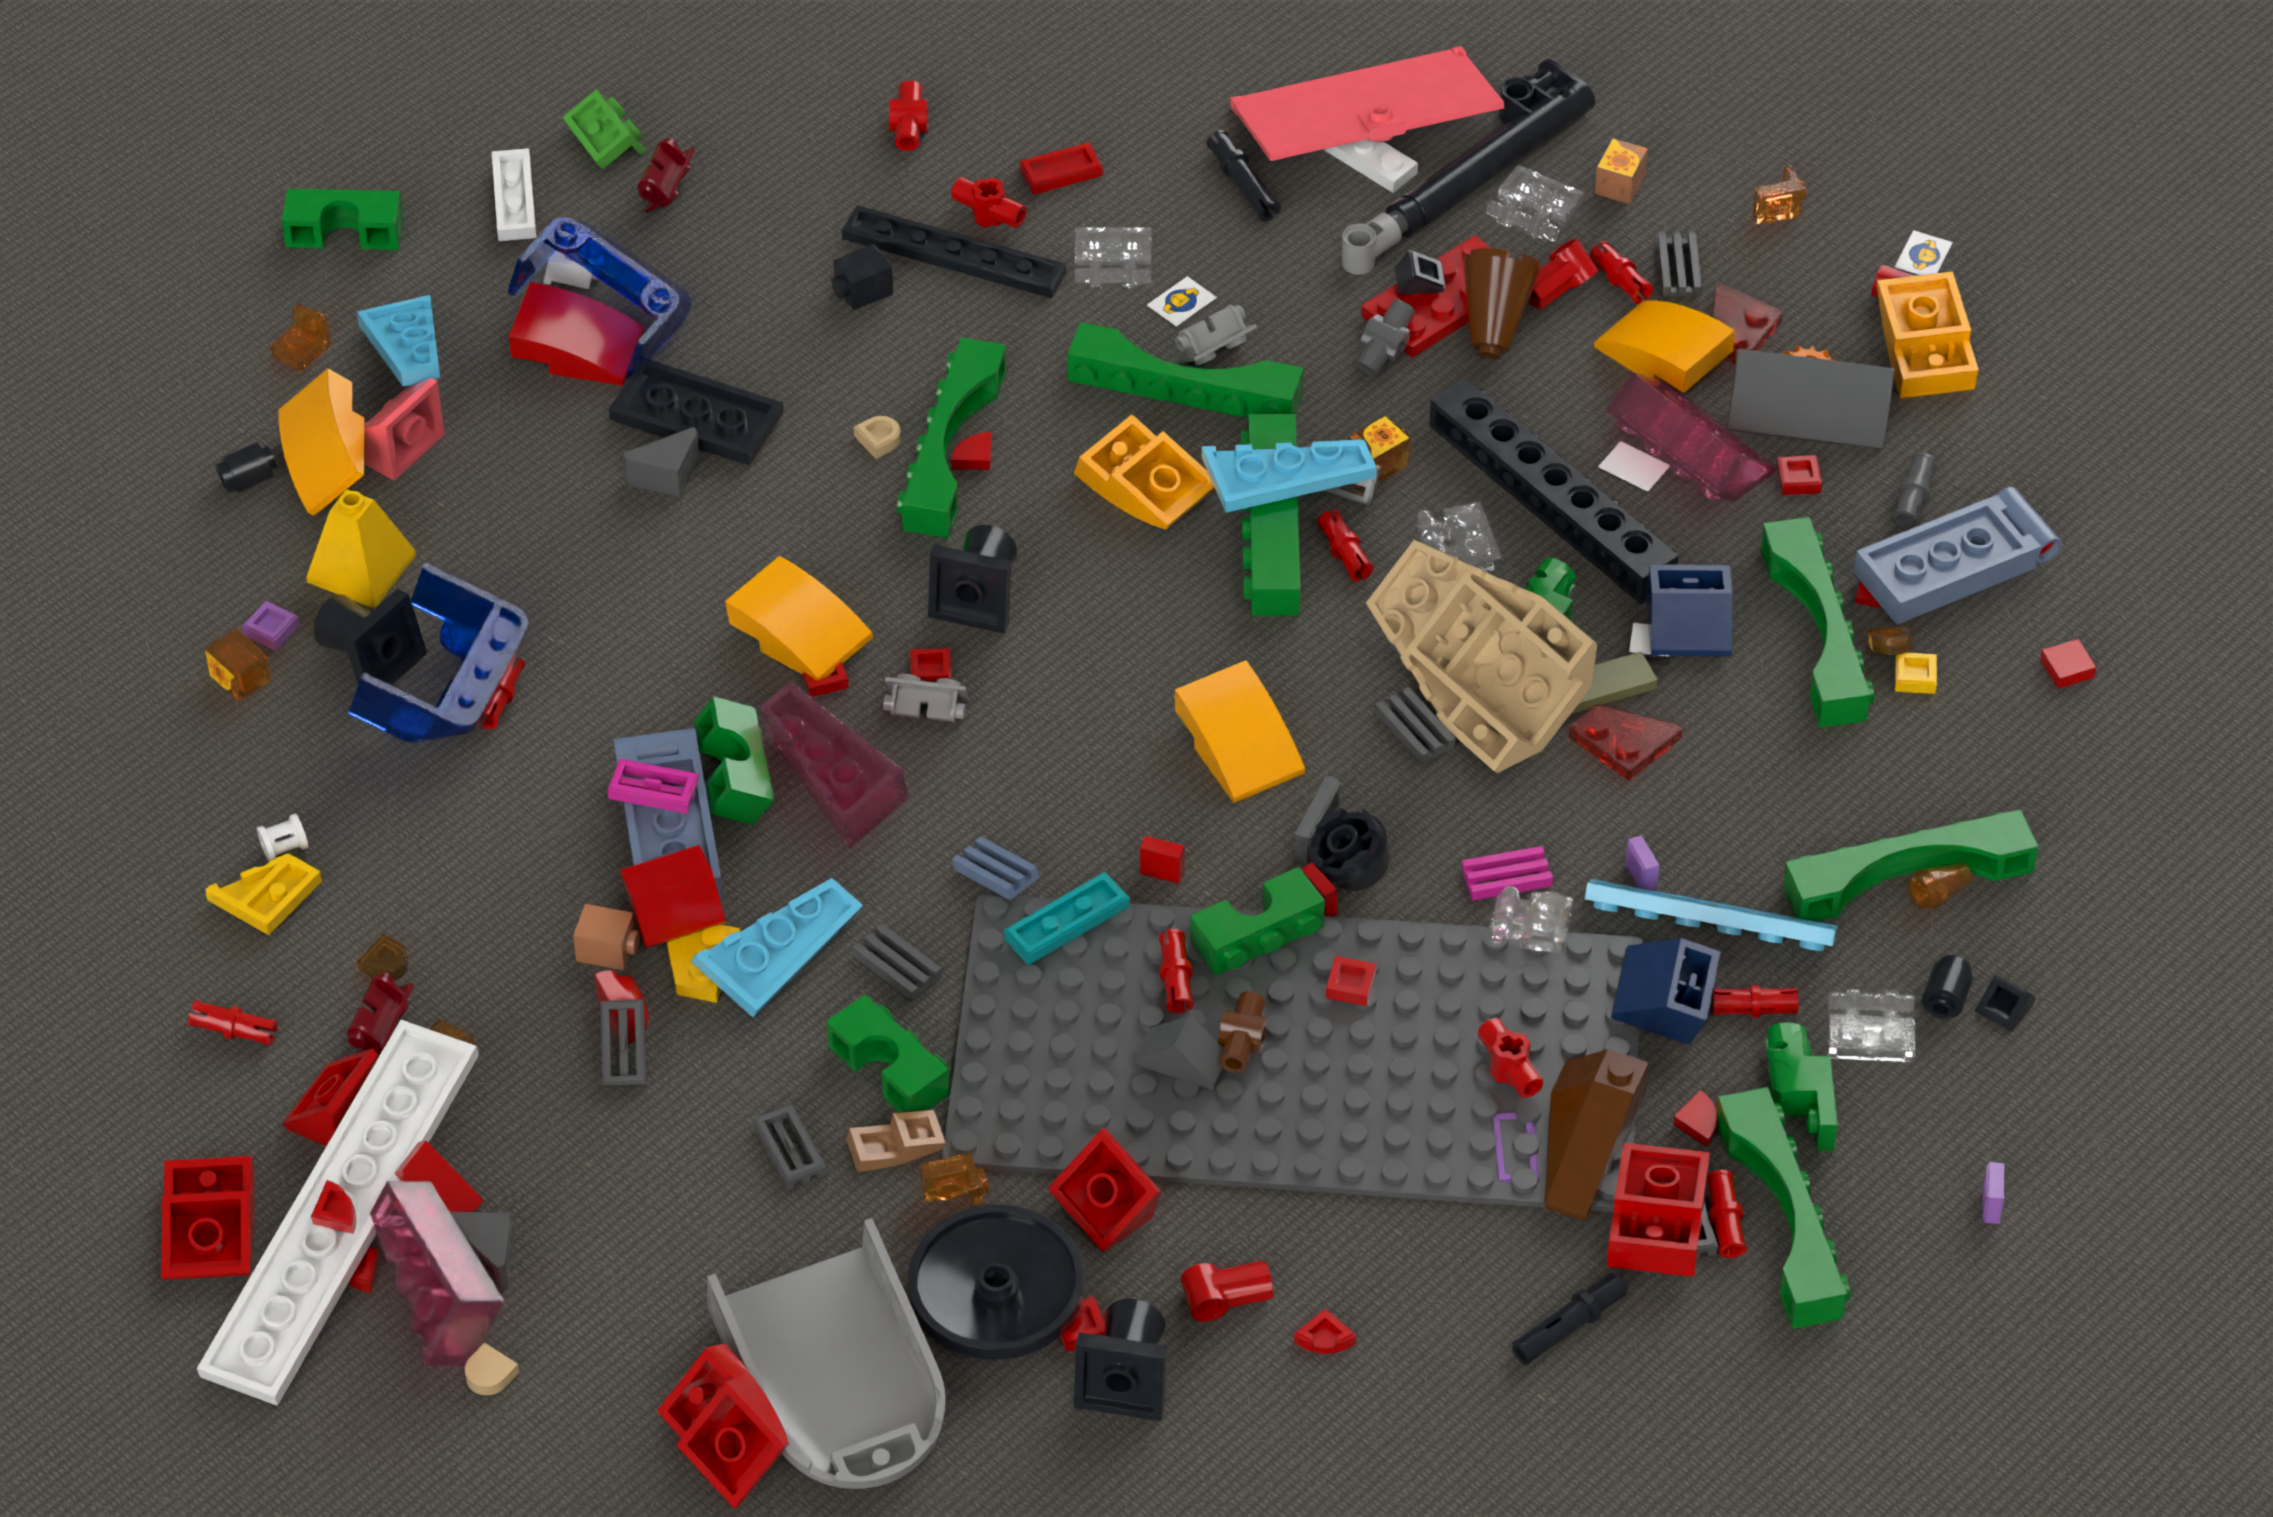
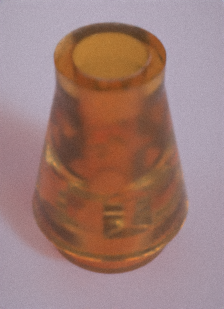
M1963 862L1918 870L1909 881V893L1914 903L1920 908L1936 909L1960 889L1968 886L1972 881V875L1968 866Z

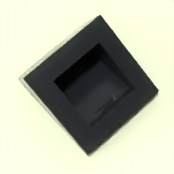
M1409 250L1395 267L1399 294L1441 293L1446 289L1442 265L1439 260Z
M1995 975L1975 1012L2013 1031L2033 1006L2036 998L2026 990Z

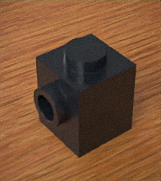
M874 244L833 260L834 277L831 279L833 290L839 299H845L853 311L893 294L892 266Z

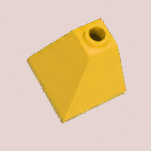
M346 489L329 511L306 576L307 583L338 595H346L353 601L375 609L416 557V551L374 499L363 496L357 491Z

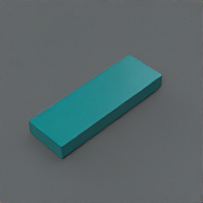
M1103 872L1004 929V940L1027 965H1030L1130 907V897L1106 872Z

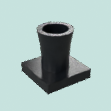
M978 525L967 532L962 550L934 545L930 553L928 617L1005 633L1009 625L1011 565L1017 557L1016 544L1007 532L992 525Z
M396 589L371 612L360 607L346 595H335L322 605L315 619L314 636L317 643L322 647L348 653L361 695L372 701L427 654L410 596L399 589Z
M1138 1299L1118 1300L1112 1303L1106 1310L1104 1336L1079 1332L1075 1355L1074 1408L1156 1421L1162 1420L1165 1405L1167 1346L1159 1345L1158 1342L1165 1331L1166 1323L1162 1313L1156 1307Z

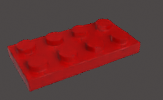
M1474 235L1436 259L1441 261L1446 288L1443 292L1404 295L1398 293L1397 284L1364 303L1361 309V316L1368 322L1376 314L1384 317L1394 299H1399L1409 304L1415 310V314L1406 327L1410 330L1411 336L1404 352L1412 358L1469 323L1463 263L1465 253L1470 255L1473 249L1491 247Z

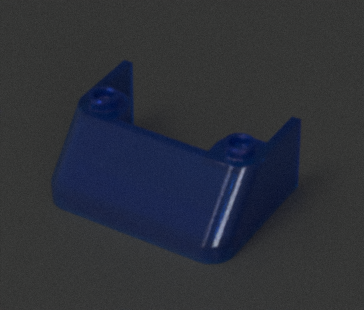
M566 217L553 220L518 257L507 293L514 297L554 252L558 251L636 304L656 321L636 343L627 369V377L629 378L643 358L651 359L686 320L692 305L690 295L679 285L593 225L582 220Z
M425 562L411 597L412 605L444 620L439 632L440 643L448 652L462 659L436 706H432L364 673L348 714L411 743L463 735L473 731L515 656L529 626L526 614L517 606Z

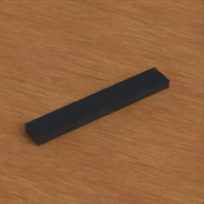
M859 205L855 207L842 229L843 240L864 246L874 244L877 249L1048 298H1053L1066 275L1065 263Z

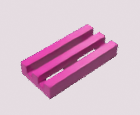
M619 759L608 787V799L688 814L690 801L693 802L695 796L694 790L699 785V774ZM623 775L645 779V781L629 777H623ZM661 782L684 786V788L661 784Z
M1542 846L1462 860L1461 870L1472 901L1552 887L1553 876L1551 871H1548L1549 865L1547 859H1544ZM1538 872V874H1532V875H1527V876L1515 877V876H1518V875H1523V874H1529V873ZM1499 879L1498 881L1476 884L1478 882Z

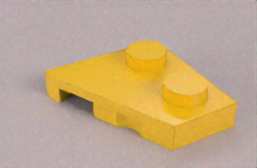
M287 853L270 860L265 866L253 867L241 872V880L222 888H219L217 883L208 886L205 892L209 902L270 935L322 882L319 870Z
M716 925L706 928L701 932L666 942L677 995L718 1002L722 990L693 965L691 961L697 953L706 948L707 950L711 949L736 931L738 933L741 932L740 928Z

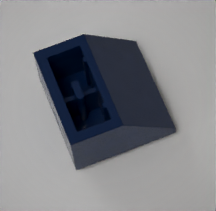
M1649 564L1646 606L1651 656H1731L1732 584L1730 565Z
M1683 938L1628 945L1625 949L1610 1018L1690 1045L1707 1020L1721 952Z

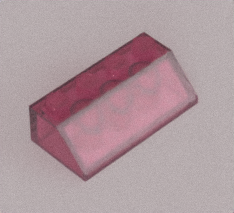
M1631 372L1606 410L1618 419L1615 425L1620 430L1632 437L1636 434L1645 440L1642 446L1648 452L1659 458H1662L1664 455L1672 462L1669 466L1672 471L1687 480L1692 477L1700 484L1697 490L1715 502L1719 498L1732 502L1736 501L1774 475L1778 469L1666 382Z

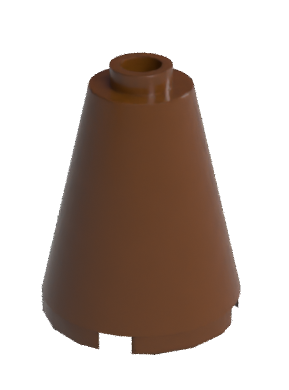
M1492 248L1473 249L1470 255L1467 253L1464 255L1463 263L1471 347L1478 350V355L1481 357L1498 359L1502 353L1509 352L1540 273V262L1529 255L1522 253V260H1517L1510 257L1511 251Z

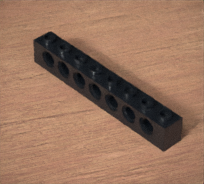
M1464 378L1431 399L1429 427L1639 604L1646 602L1649 564L1678 565V554L1669 544L1663 543L1648 530L1643 522L1634 519L1622 509L1615 499L1609 498L1598 489L1589 477L1580 474L1568 464L1561 454H1556L1544 444L1536 433L1530 432L1520 424L1511 412L1502 409L1490 399L1483 389L1477 388L1468 379Z

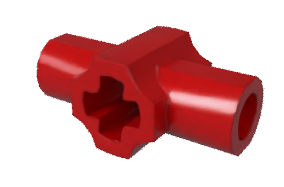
M917 81L902 82L898 89V99L890 100L889 129L890 131H895V145L902 151L915 150L919 146L920 132L928 131V100H922L923 87Z
M960 177L952 187L951 198L972 208L975 223L979 226L987 228L994 225L1000 226L1001 223H1004L1016 229L1022 225L1026 218L1027 207L1007 198L1003 189V182L996 178L979 179L975 183Z
M1493 1018L1484 1022L1478 1029V1037L1491 1054L1490 1073L1497 1083H1507L1513 1086L1522 1098H1529L1537 1094L1543 1087V1079L1530 1062L1531 1043L1526 1035L1508 1030L1499 1018Z

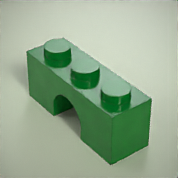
M287 189L282 215L286 248H324L325 238L331 231L337 228L348 227L359 232L361 249L399 250L404 220L400 191Z
M713 696L693 721L699 753L711 755L721 761V764L705 783L710 812L715 816L754 825L761 815L771 807L774 800V790L770 783L767 768L768 761L764 754L761 728L758 724L755 707Z
M1297 867L1263 882L1262 909L1264 913L1260 915L1246 916L1234 910L1227 899L1190 915V942L1216 976L1227 970L1237 969L1245 964V962L1260 955L1275 952L1282 945L1300 937L1314 934L1318 929L1324 927L1325 901L1300 867Z
M866 994L826 1021L828 1047L855 1072L874 1061H885L892 1064L881 1072L883 1098L899 1113L929 1110L949 1096L950 1071L945 1061L940 1056L929 1053L921 1045L914 1032L909 1029L904 1030L894 1021L892 1014L884 1005H877Z

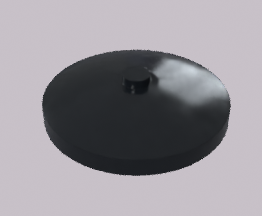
M1010 1205L974 1207L944 1219L933 1227L921 1240L909 1266L908 1286L910 1303L918 1322L924 1330L948 1349L980 1359L1016 1358L1048 1346L1058 1339L1073 1323L1081 1308L1084 1297L1083 1261L1071 1237L1058 1224L1042 1214Z

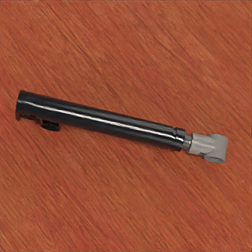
M1545 59L1538 66V72L1532 76L1506 79L1500 88V97L1504 101V108L1499 109L1500 120L1505 125L1386 208V213L1379 214L1366 224L1348 226L1342 235L1341 263L1343 268L1347 272L1357 275L1370 272L1375 266L1376 257L1401 241V237H1410L1594 108L1595 97L1588 84L1551 59Z

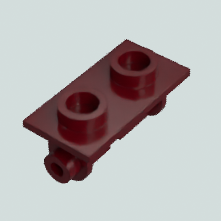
M666 138L658 143L650 159L652 164L646 167L637 185L639 196L649 200L644 210L646 213L659 206L666 207L678 195L676 188L680 180L686 176L691 168L689 161L695 151L694 147L683 152L678 148L677 142L671 138Z
M379 973L378 976L373 977L362 1000L373 1012L365 1006L358 1008L347 1031L348 1043L355 1048H360L359 1053L373 1049L377 1054H381L393 1034L392 1032L397 1021L408 1009L409 1002L407 999L414 986L413 983L399 988L393 983V977L387 973Z

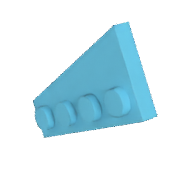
M430 295L357 312L359 327L402 386H412L430 378H440Z
M1365 440L1313 442L1311 447L1304 448L1292 446V443H1276L1275 449L1252 450V444L1235 445L1234 451H1216V446H1202L1203 462L1225 513L1374 479L1377 472V467Z
M831 878L793 899L784 908L773 914L770 912L761 917L755 924L739 933L736 931L711 949L707 950L706 948L694 955L691 963L754 1018L860 912L863 905Z

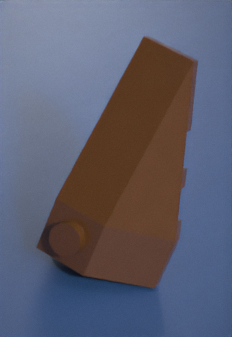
M1610 1049L1565 1062L1550 1095L1545 1208L1586 1222L1646 1094L1649 1062Z

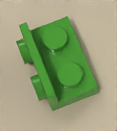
M597 89L562 117L602 169L607 167L631 146L640 155L646 151L638 140L643 136L641 131L629 118L625 122L621 118L626 114L625 110L613 96L606 100Z

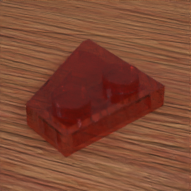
M1718 283L1715 291L1713 318L1735 330L1733 352L1724 358V360L1735 364L1738 349L1759 351L1781 324L1783 311Z
M1596 705L1569 726V738L1630 781L1682 739L1683 728L1677 724Z

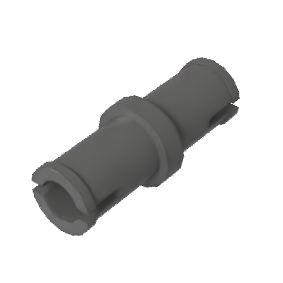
M1921 452L1914 454L1908 475L1900 483L1898 490L1900 498L1892 518L1901 527L1911 528L1917 524L1922 503L1926 502L1931 492L1929 483L1937 465V462L1934 461L1935 458L1930 454Z

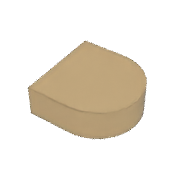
M875 416L854 426V436L875 459L893 451L900 444V426L896 420L890 417Z
M483 1343L465 1365L467 1385L473 1392L480 1395L499 1393L519 1374V1366L516 1362L486 1343Z

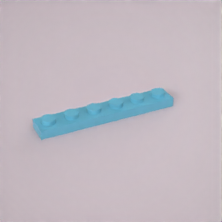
M1591 879L1587 883L1585 899L1594 901L1593 907L1596 909L1618 912L1619 906L1635 909V916L1658 920L1660 914L1675 916V923L1689 927H1700L1702 921L1717 924L1716 931L1731 935H1741L1742 929L1759 932L1758 939L1773 943H1783V937L1800 940L1799 947L1816 951H1824L1825 945L1833 946L1838 925Z

